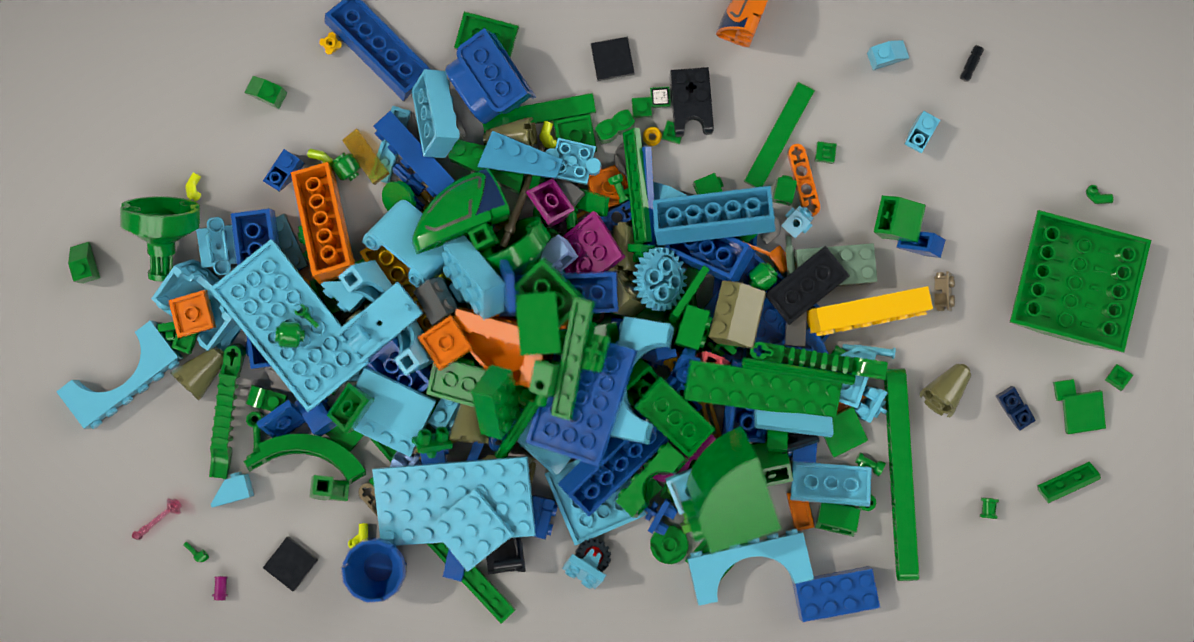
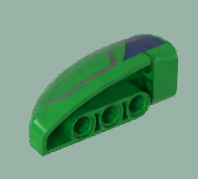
M486 168L456 180L438 193L421 215L412 237V244L416 254L443 246V243L461 236L468 237V231L483 223L488 222L490 225H494L508 220L510 215L508 204L490 170Z

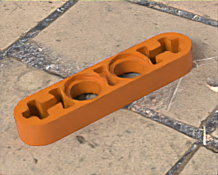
M794 144L787 152L794 180L797 181L796 190L801 207L807 208L809 206L808 200L804 201V199L814 197V199L810 200L811 205L816 206L811 215L813 217L820 211V202L806 150L801 144ZM794 148H796L797 151H801V154L799 155V160H804V162H799L796 165H794V162H797L796 155H792ZM797 167H805L806 175L799 176L796 173ZM802 185H809L811 193L808 195L803 194L801 191Z

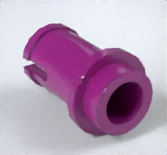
M215 576L214 594L212 596H214L216 601H224L228 596L226 594L228 576Z

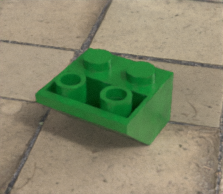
M882 195L874 233L882 239L918 243L926 205L902 197Z
M768 440L765 443L756 442L751 444L758 458L767 487L794 481L788 453L767 452Z

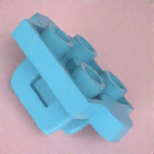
M558 138L556 148H550L545 152L564 160L557 177L558 179L587 185L589 175L595 176L600 173L601 162L594 158L596 146Z
M213 217L208 219L206 228H198L196 230L202 268L213 266L216 274L225 275L230 272L231 264L237 263L232 225H224V221L220 217Z

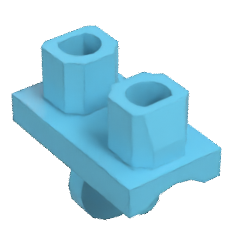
M865 386L863 396L867 397L865 404L860 402L858 408L854 407L858 418L871 423L874 417L878 418L880 412L886 415L887 410L883 407L886 403L884 398L887 392L876 387Z

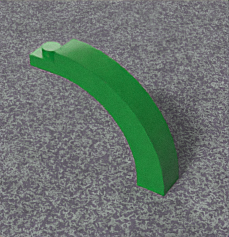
M287 434L268 439L257 444L260 449L259 453L253 452L243 461L249 472L275 458L291 454H305L321 458L332 464L344 475L349 485L367 475L361 463L347 449L329 439L310 434Z

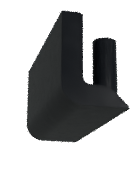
M522 537L507 539L486 557L488 575L511 571L526 572Z

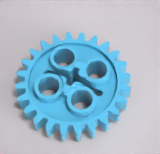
M658 247L649 249V252L643 253L644 257L638 258L641 264H635L638 272H633L637 276V279L633 280L634 283H637L634 290H639L637 298H642L641 304H646V308H652L654 311H666V309H672V306H677L676 301L681 300L680 294H685L682 287L687 286L683 282L687 278V276L683 275L686 268H681L684 262L678 261L679 255H674V251H669V248Z

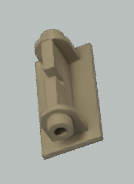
M946 271V276H944V272H937L936 276H934L935 290H942V293L935 294V307H937V311H945V307H947L948 311H952V307H955V296L952 295V288L955 287V278L951 276L949 271Z

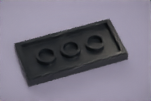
M824 246L769 290L765 297L785 322L790 325L850 275L830 250Z

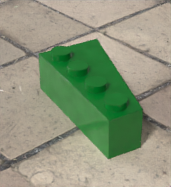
M458 140L449 152L448 158L451 162L471 172H477L484 169L477 166L486 146ZM489 169L500 186L518 195L520 194L525 174Z

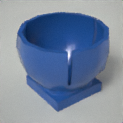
M381 538L362 540L349 549L342 564L344 565L342 566L344 585L352 596L367 603L388 600L400 590L406 577L405 566L407 563L397 546Z

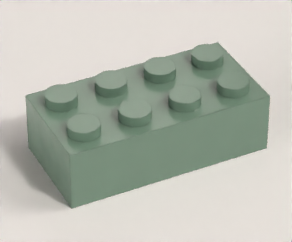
M874 243L827 247L850 275L837 287L866 285L878 282ZM821 248L795 250V269Z

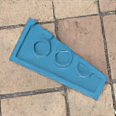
M492 131L477 167L557 179L564 160Z

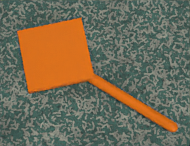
M749 244L753 250L768 255L781 274L787 270L786 252L780 245L771 252Z

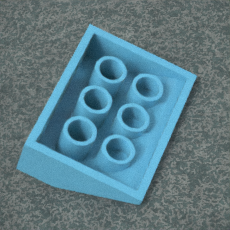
M365 366L355 387L372 397L374 401L354 430L411 457L416 449V445L412 443V437L417 436L420 429H425L436 400Z

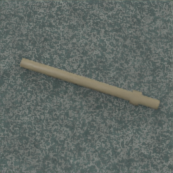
M539 144L538 150L545 152L546 148L544 145ZM527 174L508 224H505L503 229L504 235L499 245L503 249L507 248L511 236H514L516 231L515 225L527 198L526 192L530 190L529 187L533 175Z

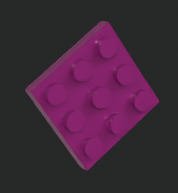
M595 211L562 236L569 241L578 255V258L564 269L566 273L609 271L625 258V255L599 214Z

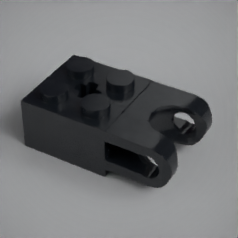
M709 67L670 70L669 79L675 137H683L685 124L690 120L698 121L705 135H712L714 123ZM688 87H691L694 89L693 93H689V90L686 89H688Z

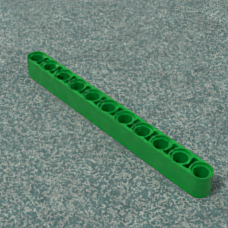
M905 368L887 369L884 391L887 392L885 407L887 410L886 423L897 581H918L919 563L907 374Z

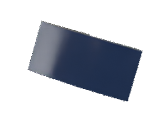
M1010 386L996 395L1005 413L1019 431L1036 421L1028 405L1023 403L1015 387Z

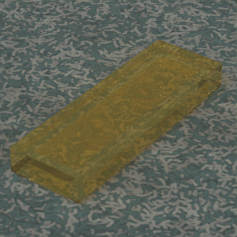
M355 129L342 140L374 185L390 174L358 129Z

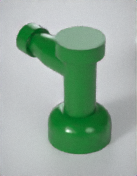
M617 174L607 179L610 185H614L620 198L618 200L620 204L630 200L629 188L624 189L621 183L623 181L622 174Z
M861 452L855 460V463L860 467H871L873 473L878 477L886 465L883 461L876 463L865 457Z

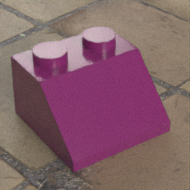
M553 178L526 192L550 227L562 222L575 210Z

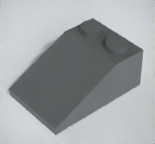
M442 277L428 279L413 291L431 325L440 323L450 315L454 318L457 308H468L465 303H459L451 291L449 285L453 284V282Z

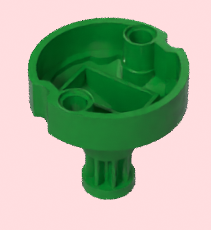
M167 196L140 197L121 203V228L147 242V254L150 255L148 279L164 281L173 268L175 242L199 228L200 205L189 199Z
M530 216L518 220L515 225L516 231L514 236H511L506 249L499 247L504 235L503 229L495 233L499 241L498 244L484 251L477 250L497 275H500V260H507L514 275H526L538 263V259L546 246L545 243L550 239V233L539 216Z

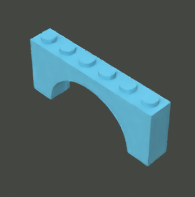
M375 260L351 265L338 276L349 293H358L369 299L372 303L392 287V284ZM416 320L397 335L400 351L395 361L405 376L426 368L433 363L418 338L424 331Z
M624 316V320L619 326V333L621 334L616 345L638 351L634 361L635 364L642 355L652 349L670 347L674 327L666 323ZM626 386L610 437L649 445L653 425L641 420L633 412L628 401Z
M150 320L135 331L141 348L140 360L133 375L123 385L111 391L96 392L85 387L79 380H71L56 391L84 429L97 428L103 423L101 420L105 417H111L118 412L117 408L122 404H129L134 399V395L146 391L151 382H157L162 379L168 369L173 370L180 365L179 361L183 359V356L178 350L171 348L173 343L166 340L165 333L158 332V323L156 321Z
M797 529L787 530L785 535L780 536L778 533L769 534L767 539L759 540L758 537L748 541L746 544H739L713 554L711 552L702 553V551H695L690 553L691 556L687 557L695 596L699 606L718 602L717 590L723 574L734 563L748 557H767L780 562L787 569L792 582L795 584L814 579L804 534L801 531H797Z

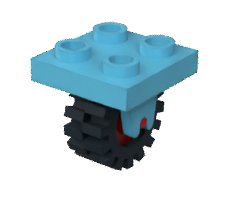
M590 538L583 541L576 549V554H572L562 568L565 570L566 575L571 578H578L582 581V585L589 589H596L603 582L606 575L602 572L611 562V552L608 551L610 548L604 545V541L599 542L600 539L597 538L595 540Z

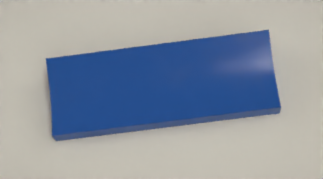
M342 0L325 13V24L403 102L412 93L411 90L423 70H431L362 0Z
M617 271L561 273L587 300L595 301L593 313L618 312ZM514 275V284L516 285L525 275ZM504 303V312L499 313V317L517 316L516 310L515 312H508Z

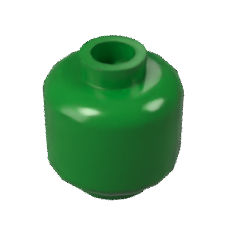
M344 152L332 161L334 163L332 170L340 180L345 181L349 179L351 182L359 176L357 171L360 170L361 165L351 153L346 154Z
M761 262L749 272L751 279L748 282L752 287L766 291L777 282L776 276L778 273L769 262L767 264Z
M281 322L279 326H276L275 342H278V345L282 348H297L300 342H304L305 330H301L300 324L297 322Z

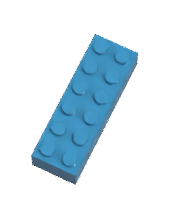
M771 186L653 200L654 229L658 246L776 232Z

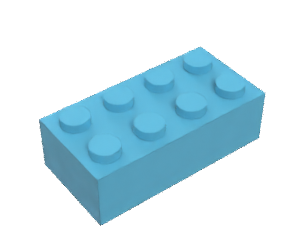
M424 69L411 90L423 157L445 158L460 137L459 129L456 126V113L453 110V97L450 95V81L447 79L446 71Z
M461 236L443 243V272L447 278L451 279L454 287L460 290L464 300L472 305L474 312L479 314L483 320L504 312V282L465 236Z

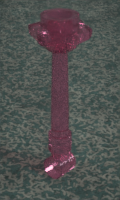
M168 498L167 509L148 524L142 526L138 532L134 531L132 538L141 540L143 535L149 532L169 513L180 514L181 503L175 498L173 500Z

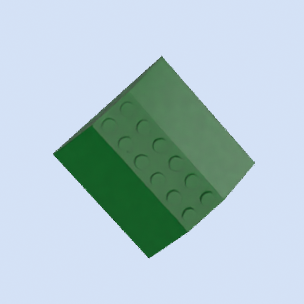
M1037 210L1010 323L1066 341L1124 353L1152 240Z

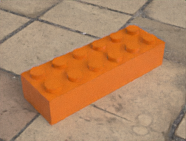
M325 162L291 172L311 272L319 284L339 279L338 276L355 264L335 172L330 164Z

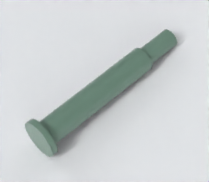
M786 236L785 249L787 273L789 275L795 270L791 236Z

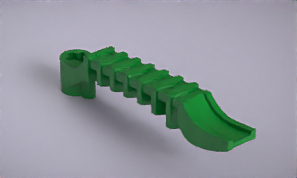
M756 342L753 349L750 348L751 356L757 360L789 363V365L808 366L810 368H820L821 370L827 369L833 372L839 371L845 374L851 373L852 375L886 380L888 362L839 356L838 354L833 355L826 352L807 351L806 349L801 350L794 347L788 348L782 345ZM761 345L763 350L771 351V354L764 353L758 357L754 349Z
M235 343L225 349L223 365L218 376L220 379L217 385L218 395H216L217 403L214 408L216 411L213 417L214 426L212 427L213 435L210 446L211 465L209 477L227 479L229 474L232 447L228 446V443L233 440V436H230V432L234 429L231 426V421L234 420L232 411L236 409L233 403L237 399L235 389L239 386L236 384V379L240 377L246 356V348L240 343Z

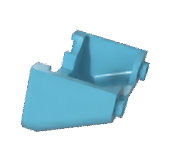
M400 200L364 235L362 243L371 250H378L381 246H384L410 268L408 273L409 281L418 288L428 279L437 278L443 273L444 259L442 253L444 252V245L416 254L412 244V237L423 213L408 201Z
M192 259L174 265L151 299L160 309L171 310L168 300L207 290L211 300L210 304L216 328L200 332L197 340L202 348L209 351L237 323L210 290L220 279L207 267L202 268L201 262Z

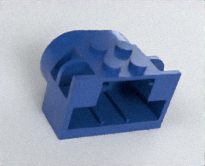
M485 28L461 44L457 49L458 58L445 68L448 78L469 110L483 124L488 123L500 113L507 114L515 108L521 107V104L530 98H536L496 35Z

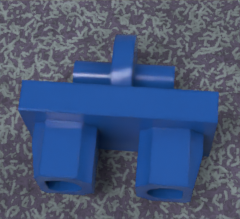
M684 348L671 371V375L677 377L682 383H686L690 359L701 360V358L696 357V350Z
M666 498L659 511L656 510L659 504L655 501L651 507L647 506L645 511L648 513L645 519L650 521L652 516H655L648 532L665 535L669 525L661 521L662 516L666 515L673 520L678 512L677 508L670 504L671 500Z

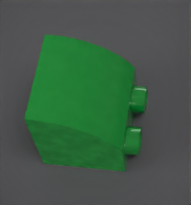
M742 426L720 436L702 452L693 465L686 483L691 498L681 502L695 543L706 539L711 554L781 530L758 458Z

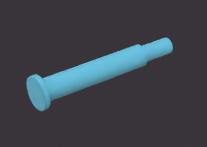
M856 344L842 345L844 350L861 347L877 353L876 355L889 356L892 359L895 358L896 348L894 347L893 349Z

